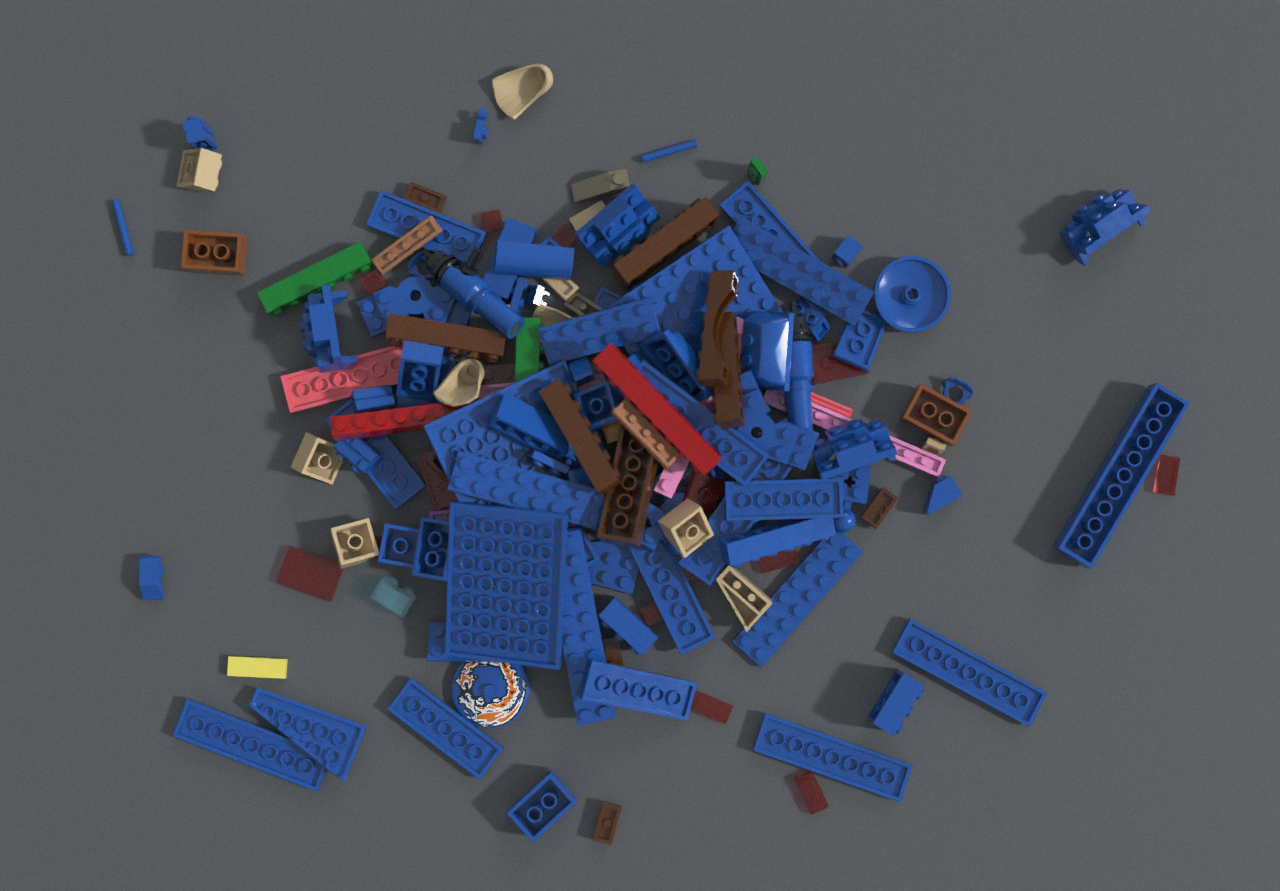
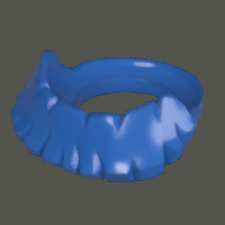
M421 250L411 258L407 265V271L411 277L418 276L428 280L432 278L431 273L429 275H422L418 272L416 266L419 260H428L422 254L423 250Z
M948 377L942 382L944 386L942 394L947 398V392L951 387L955 385L963 387L962 398L959 401H954L958 404L964 403L966 399H970L973 396L972 387L962 379Z

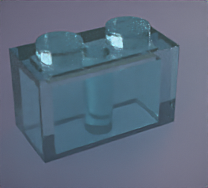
M382 577L370 598L402 618L406 617L418 596L414 595L415 591L407 586L403 588L398 585L399 581L393 577Z

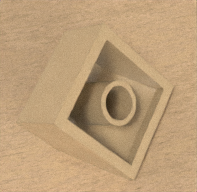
M204 148L183 150L176 187L205 193L215 192L219 183L218 173L222 167V155Z
M306 432L291 468L333 485L343 460L335 454L337 450L333 448L334 443Z
M688 498L658 520L665 537L683 558L714 536L702 507Z
M369 518L331 528L330 534L340 569L357 565L379 556Z

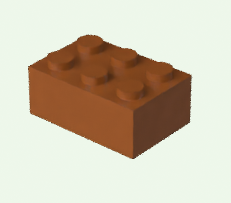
M184 230L181 268L188 272L245 276L248 238L240 233Z
M919 384L916 386L899 420L933 438L939 439L950 447L956 444L972 411L925 385Z

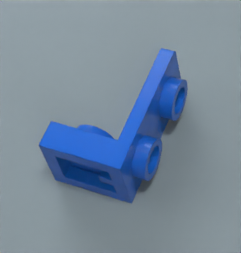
M799 299L796 301L797 315L807 317V325L811 329V336L819 342L831 330V327L824 316Z

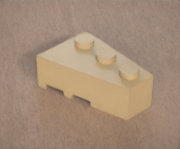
M725 564L717 575L716 581L747 632L772 605L770 597L735 567Z

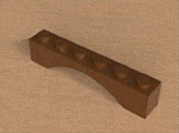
M734 270L711 271L710 278L707 280L709 291L708 296L705 297L706 314L703 315L704 332L701 333L702 350L699 351L700 368L697 369V379L703 387H727L729 368L719 352L718 329L725 310L737 297L739 279Z

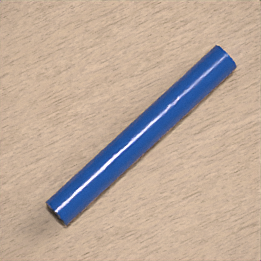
M694 139L641 155L643 163L697 147V142Z
M118 199L112 200L126 256L134 255L120 201Z

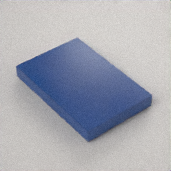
M864 309L855 326L847 321L845 322L832 357L867 372L887 324L880 316Z

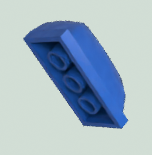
M759 311L751 314L744 320L741 374L751 370L760 389L790 390L794 313Z
M667 329L644 340L640 344L656 369L667 378L672 379L675 384L695 399L702 401L713 394L709 387H703L697 379V369L700 368L699 357L679 332H670Z

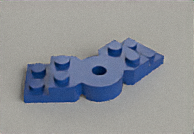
M418 276L403 280L398 288L388 286L374 292L372 296L357 302L372 338L386 332L389 313L409 317L411 315H424L427 320L468 326L473 313L472 308H465L439 285L433 287L426 279ZM416 292H420V299L418 301H413L412 295Z
M748 370L742 373L745 426L738 427L737 430L770 455L768 458L805 470L819 433L783 419L774 422L769 415L765 414L767 404L752 371ZM754 427H759L763 433L760 436H754L751 430Z

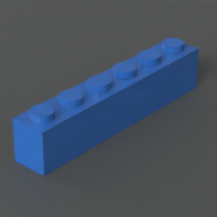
M833 518L788 519L720 539L719 543L723 562L731 567H739L747 561L755 562L764 556H775L777 552L792 551L797 546H808L817 540H828L830 536L836 535Z

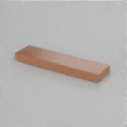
M430 215L373 257L371 261L381 275H384L443 232L433 216Z
M626 399L611 412L665 469H668L680 456L677 450Z

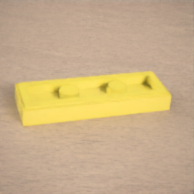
M228 656L227 676L286 679L288 659Z

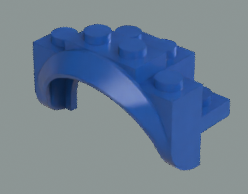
M632 183L575 234L578 237V242L587 253L604 268L613 259L629 254V250L635 244L639 243L640 245L650 234L651 226L661 217L654 206L643 197L638 187Z
M1117 189L1111 195L1100 193L1095 195L1092 201L1079 206L1077 211L1071 215L1072 221L1064 226L1065 228L1059 233L1073 258L1080 264L1087 265L1090 262L1087 255L1135 222L1139 226L1146 224L1144 216L1151 211L1148 205L1137 203L1130 190Z
M330 284L322 285L323 292L308 295V302H305L306 313L302 314L303 321H299L301 332H305L306 337L302 339L303 349L308 350L309 356H313L314 367H318L319 373L352 368L357 364V356L340 355L333 310L334 306L347 298V291L331 292Z
M854 419L846 424L834 426L825 431L826 435L823 439L816 441L812 451L818 475L823 480L888 458L890 462L896 460L895 455H897L896 447L892 443L887 426L882 419L872 420L868 424L864 423L862 419ZM832 454H834L835 459L829 460Z

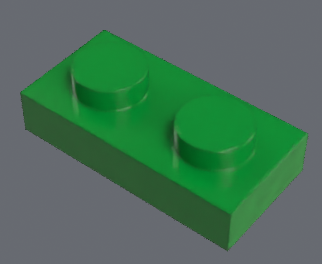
M756 156L750 160L747 174L753 182L756 181L760 185L765 181L768 170Z

